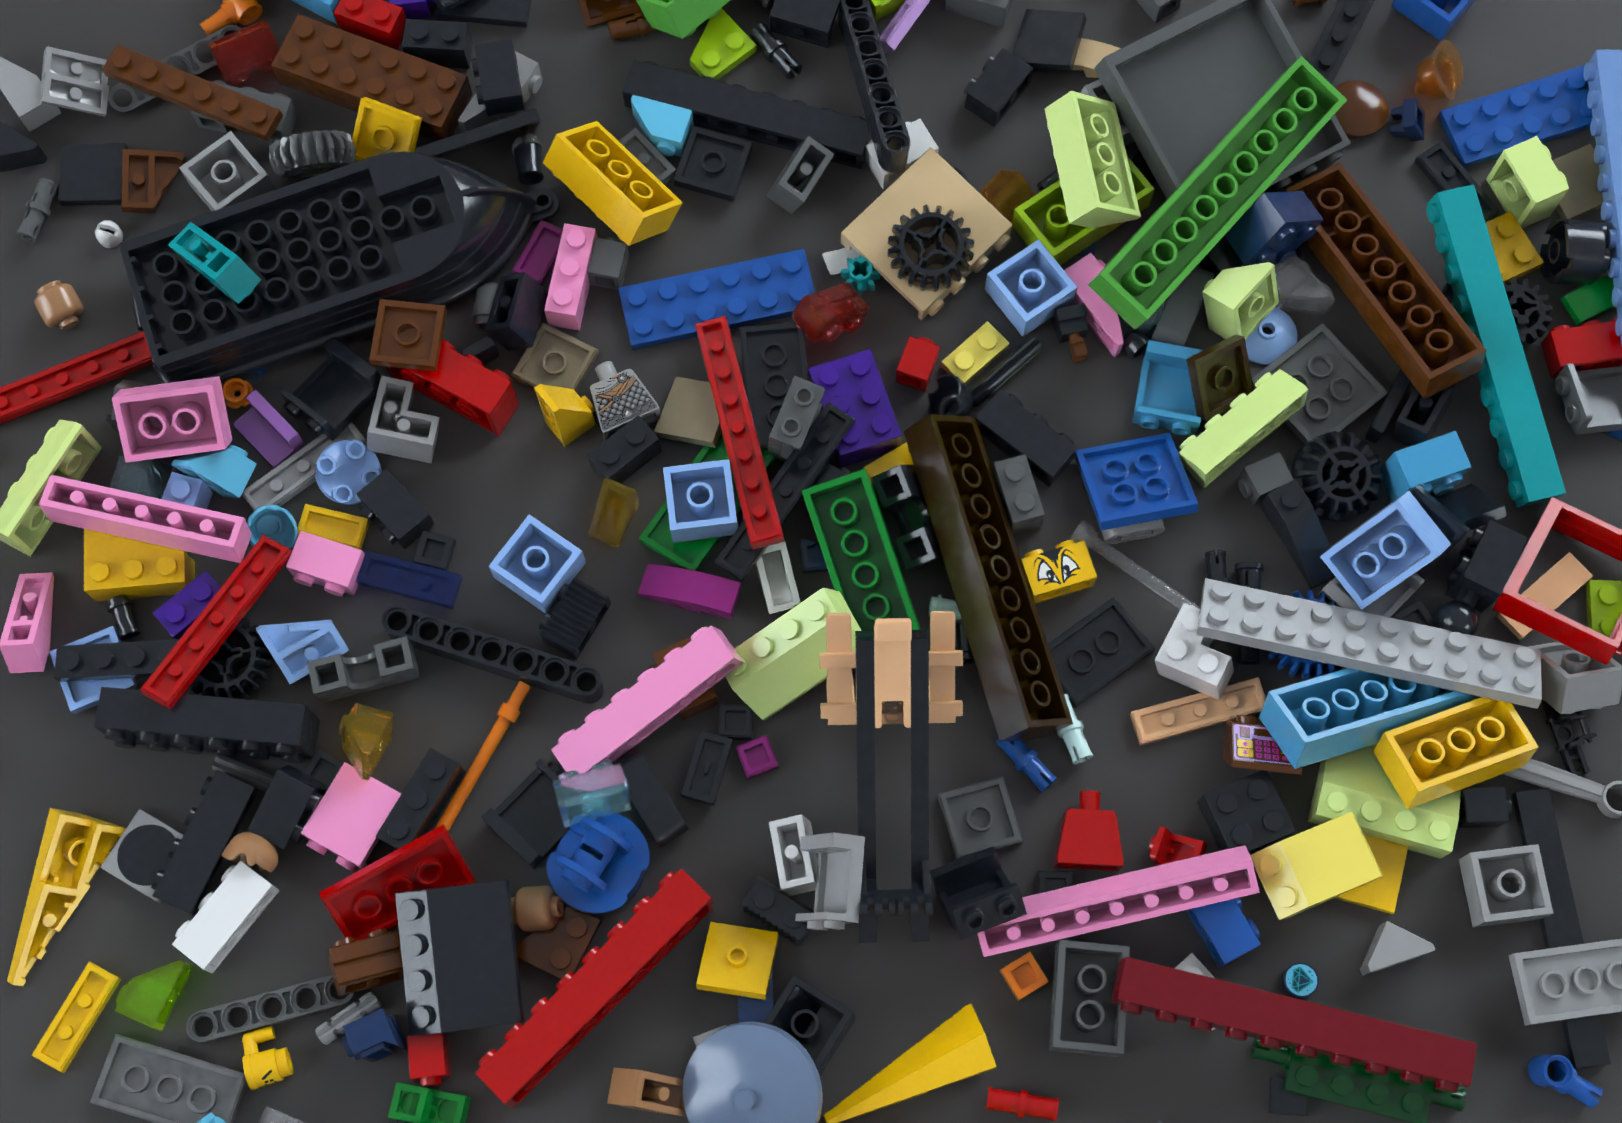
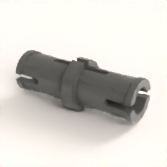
M39 178L31 200L25 204L24 210L26 212L16 232V235L22 240L31 243L37 241L44 220L48 219L51 214L49 208L59 188L57 184H54L55 182L46 178Z

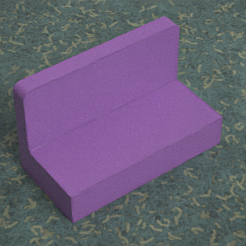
M254 390L246 397L252 408L234 422V427L275 468L296 453L305 443L297 431L257 390Z

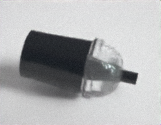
M526 128L515 139L512 145V154L515 156L519 181L524 185H535L544 179L542 163L543 144L534 134L529 133Z

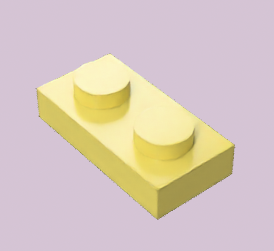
M987 321L941 361V367L948 374L958 376L968 384L1006 351L1010 343Z

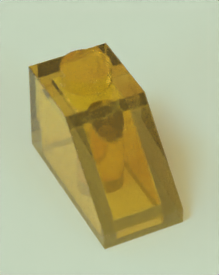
M355 703L350 713L343 715L338 732L342 735L343 752L360 777L369 780L393 739L394 713Z

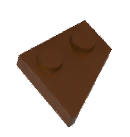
M122 149V212L155 213L178 175L179 167L185 163V151Z

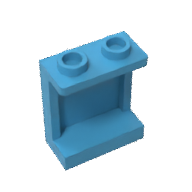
M1148 340L1142 361L1132 423H1137L1142 428L1150 430L1158 428L1169 429L1172 433L1181 436L1196 435L1201 423V417H1198L1196 414L1186 359L1203 350Z

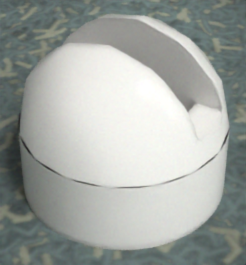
M111 220L100 222L95 229L96 239L105 248H114L123 240L122 230ZM105 230L115 231L113 235Z

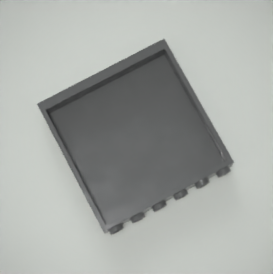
M1218 0L1105 56L1095 66L1094 70L1112 102H1115L1119 115L1167 199L1276 80L1302 55L1271 0ZM1335 114L1265 191L1274 188L1278 192L1293 183L1292 177L1299 174L1302 179L1318 170L1316 165L1322 161L1329 165L1343 157L1341 151L1351 143Z

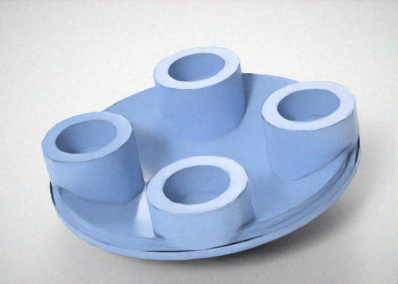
M342 440L329 445L320 454L315 467L316 481L322 493L330 500L343 505L361 503L357 493L381 474V465L376 454L373 451H368L367 446L358 440Z

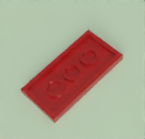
M443 824L319 892V895L344 937L354 938V941L368 938V934L375 930H389L398 925L395 893L416 889L471 884L476 882Z

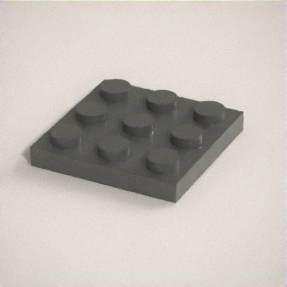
M1323 323L1252 378L1255 390V383L1268 372L1273 375L1281 369L1309 389L1304 406L1284 422L1304 444L1312 438L1333 431L1343 432L1388 394L1383 386Z

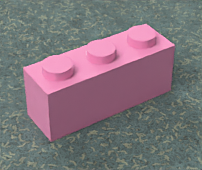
M564 223L544 309L549 326L580 331L590 287L587 271L595 238H598L595 228Z

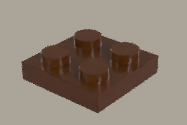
M380 299L369 358L371 365L437 371L447 314L445 305Z

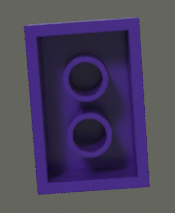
M870 349L809 368V382L822 386L825 389L820 402L823 404L821 411L830 402L856 420V423L834 453L838 465L846 467L887 454L901 446L902 434Z

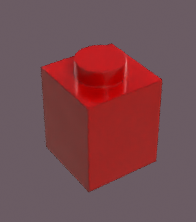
M909 336L896 371V382L926 392L938 361L940 346L935 345L928 338L918 337L916 339Z
M435 1033L407 1036L411 1080L420 1081L421 1087L441 1085L442 1078L451 1077L448 1034Z

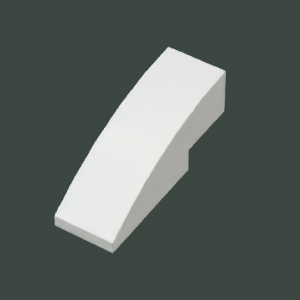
M785 541L769 545L755 566L768 612L772 614L792 609L801 602Z

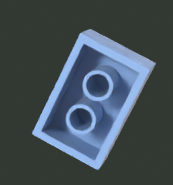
M1407 491L1331 546L1320 557L1362 610L1440 556L1451 543L1411 492Z

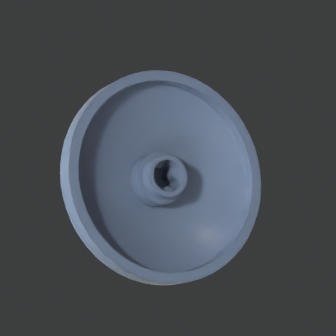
M751 1021L739 1022L716 1031L706 1038L694 1051L686 1067L683 1079V1103L689 1123H818L820 1119L823 1092L820 1076L814 1061L799 1041L784 1030L770 1024Z

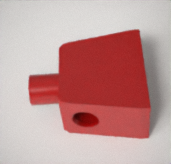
M1091 790L1080 791L1079 809L1070 808L1064 813L1054 868L1119 872L1124 866L1116 812L1100 810V792Z

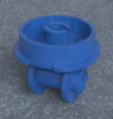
M591 811L580 814L569 823L570 830L561 839L556 852L550 853L547 859L549 881L556 894L567 905L578 911L590 914H603L618 910L633 898L642 885L645 871H647L650 864L648 844L639 828L620 814L610 811Z

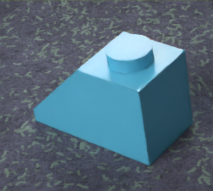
M632 95L631 106L633 116L649 142L664 156L676 155L682 157L690 132L694 126L692 110Z
M230 445L229 448L224 450L194 453L174 459L171 465L190 477L203 480L211 490L223 497L240 498L257 463L247 458L248 453L235 445Z

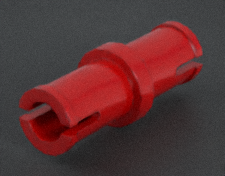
M989 1087L986 1110L1017 1114V1118L1022 1119L1026 1115L1056 1121L1059 1098L1028 1094V1090L1023 1089L1019 1093Z

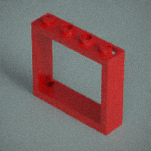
M1552 497L1493 610L1607 665L1614 654L1618 656L1622 654V611L1609 637L1517 593L1551 528L1622 562L1621 529Z

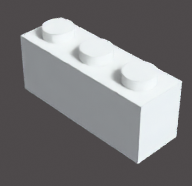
M241 860L237 865H232L225 871L221 878L222 884L214 893L210 892L202 899L198 906L199 912L191 921L187 920L180 926L175 934L177 939L172 943L174 947L199 967L212 974L280 891Z

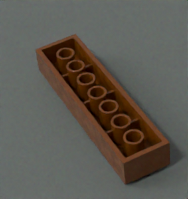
M1341 162L1285 190V192L1303 191L1324 219L1315 229V235L1305 242L1424 399L1481 371L1487 351Z

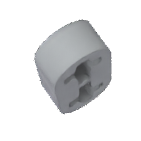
M1163 519L1102 530L1105 544H1118L1159 535L1165 531Z

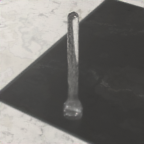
M1084 519L1069 539L1074 540L1075 543L1085 541L1087 549L1090 547L1177 608L1181 609L1183 603L1200 609L1191 600L1097 537L1098 533L1093 530L1094 526Z

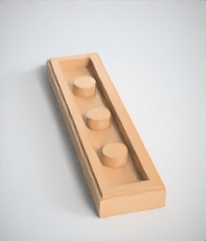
M1257 677L1227 685L1220 700L1204 693H1198L1130 712L1129 715L1139 746L1226 723V720H1236V715L1251 716L1259 714L1262 711L1266 697L1260 679Z

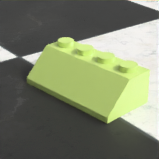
M1070 91L1044 108L1069 224L1096 228L1140 218L1141 215L1115 102Z
M1281 369L1273 375L1270 372L1266 373L1255 383L1256 389L1248 396L1245 393L1239 395L1229 405L1232 408L1223 416L1217 414L1205 424L1206 430L1198 437L1194 434L1191 435L1179 446L1181 449L1179 456L1183 466L1205 488L1300 410L1305 404L1309 389Z
M59 419L55 427L48 430L43 445L37 454L30 457L25 472L19 481L10 487L8 497L0 508V541L31 557L53 523L39 506L50 475L81 481L102 449L83 425Z
M821 588L734 648L743 663L725 677L732 690L762 720L768 719L827 679V669H820V653H827L826 615L828 613L851 614L852 652H855V631H861L840 591Z

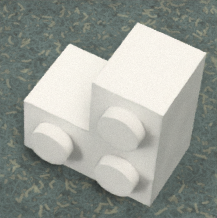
M1183 603L1155 658L1158 674L1220 700L1234 672L1232 658L1209 648L1213 639L1197 635L1200 609Z

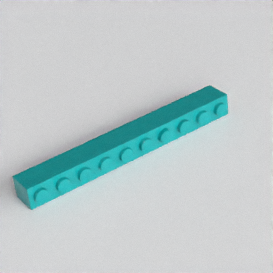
M1473 184L1437 192L1427 202L1426 214L1429 222L1433 223L1435 229L1437 251L1443 256L1445 279L1448 284H1451L1454 294V309L1487 350L1481 371L1475 373V375L1478 376L1481 385V401L1487 407L1491 419L1489 422L1490 432L1497 439L1499 446V462L1501 467L1506 470L1509 480L1508 493L1511 499L1515 500L1517 508L1550 501L1552 497L1556 499L1566 494L1475 186Z

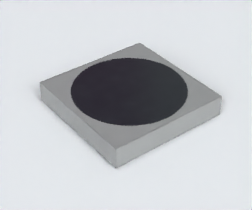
M139 809L100 868L161 903L162 901L152 896L155 890L151 886L159 870H166L171 860L168 857V852L175 839H182L183 834Z

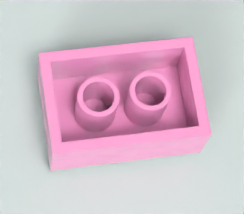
M220 376L120 389L112 397L126 463L224 450L232 441Z

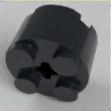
M1555 219L1549 224L1545 234L1550 235L1548 244H1542L1540 257L1544 262L1541 266V271L1545 278H1550L1549 283L1591 285L1596 281L1600 272L1605 273L1608 270L1610 258L1605 253V240L1608 232L1606 224L1595 221Z

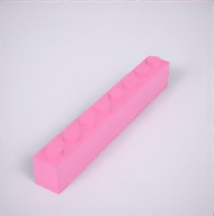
M1243 845L1022 897L1027 912L1026 915L977 934L983 957L1260 892L1252 858L1246 846Z

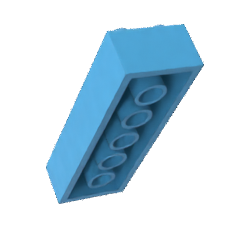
M1346 668L1269 691L1259 719L1294 769L1375 745L1379 742L1384 732L1472 701L1476 695Z

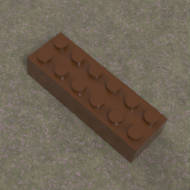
M300 14L297 15L271 65L280 84L358 112L361 98L368 97L422 117L419 135L434 141L452 136L458 124V119L464 112L473 94L468 76Z

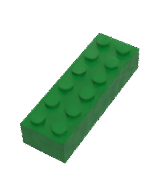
M866 469L801 490L834 590L841 592L861 631H874L875 620L878 618H910L912 630H921Z

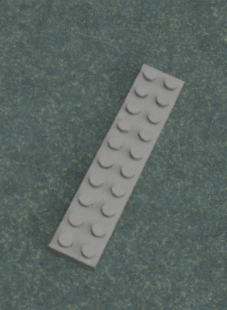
M1205 578L1201 595L1197 629L1198 636L1538 709L1542 701L1540 649L1462 634L1460 632H1451L1437 627Z

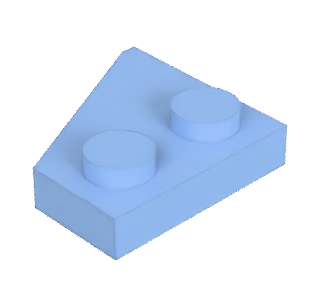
M332 620L270 624L256 627V631L289 684L309 674L307 662L336 654L342 655L349 651Z

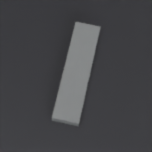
M352 422L333 441L326 435L321 434L244 489L242 495L254 511L258 507L270 504L281 507L316 481V463L325 448L342 440H358L367 445V441Z

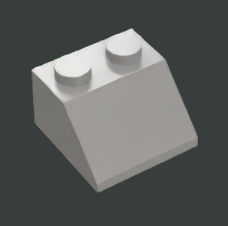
M1560 642L1529 646L1530 648L1541 650L1542 699L1552 706L1555 711L1560 714H1572L1576 711L1601 709L1604 706L1619 704L1622 691V665L1613 658L1605 665Z

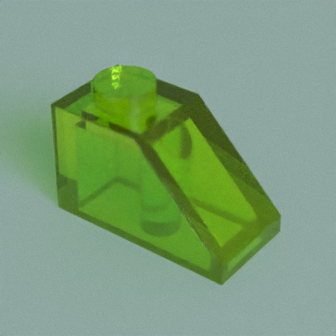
M177 960L131 978L129 984H125L117 995L116 1003L118 1005L115 1011L148 1027L162 1031L194 966Z

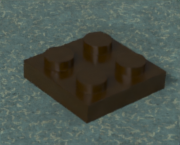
M1234 335L1186 359L1196 414L1202 420L1206 421L1230 409L1229 405L1242 393L1248 396L1254 391L1244 336Z

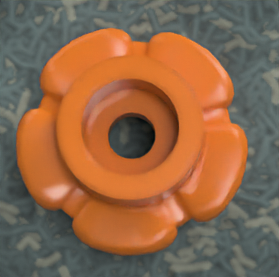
M232 378L226 381L222 388L226 405L232 409L249 405L246 397L253 392L252 385L240 378ZM241 392L240 396H235V393Z

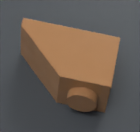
M613 1068L608 1104L687 1117L683 1103V1079L643 1070Z

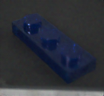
M366 550L356 582L361 586L453 609L463 578L456 573Z

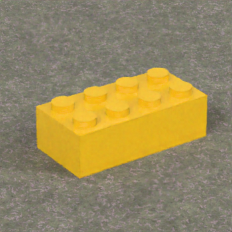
M598 121L556 134L543 161V164L552 171L553 175L560 179L578 199L582 200L628 246L667 231L683 204L676 195Z
M1480 697L1384 732L1373 752L1406 809H1410L1523 767L1528 763L1539 746L1512 703Z

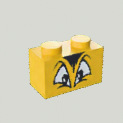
M1067 540L1056 545V549L1047 552L1037 549L1024 555L1021 562L1035 604L1094 586L1097 574L1085 541L1075 543L1074 540Z

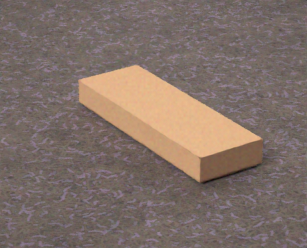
M1569 552L1521 595L1554 611L1592 578L1593 575ZM1501 613L1496 616L1519 640L1533 630Z

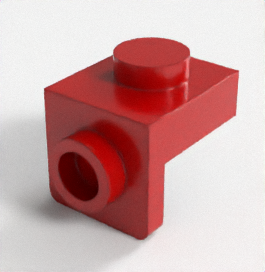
M1160 826L1157 835L1151 838L1149 854L1150 859L1158 866L1205 855L1208 845L1201 840L1173 834L1168 828Z

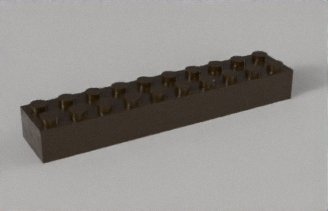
M929 414L903 432L935 531L936 540L944 560L946 572L954 592L955 601L963 621L965 633L968 637L975 665L982 682L984 694L991 711L995 729L1000 742L1045 738L1072 725L1073 720L976 419L970 416Z

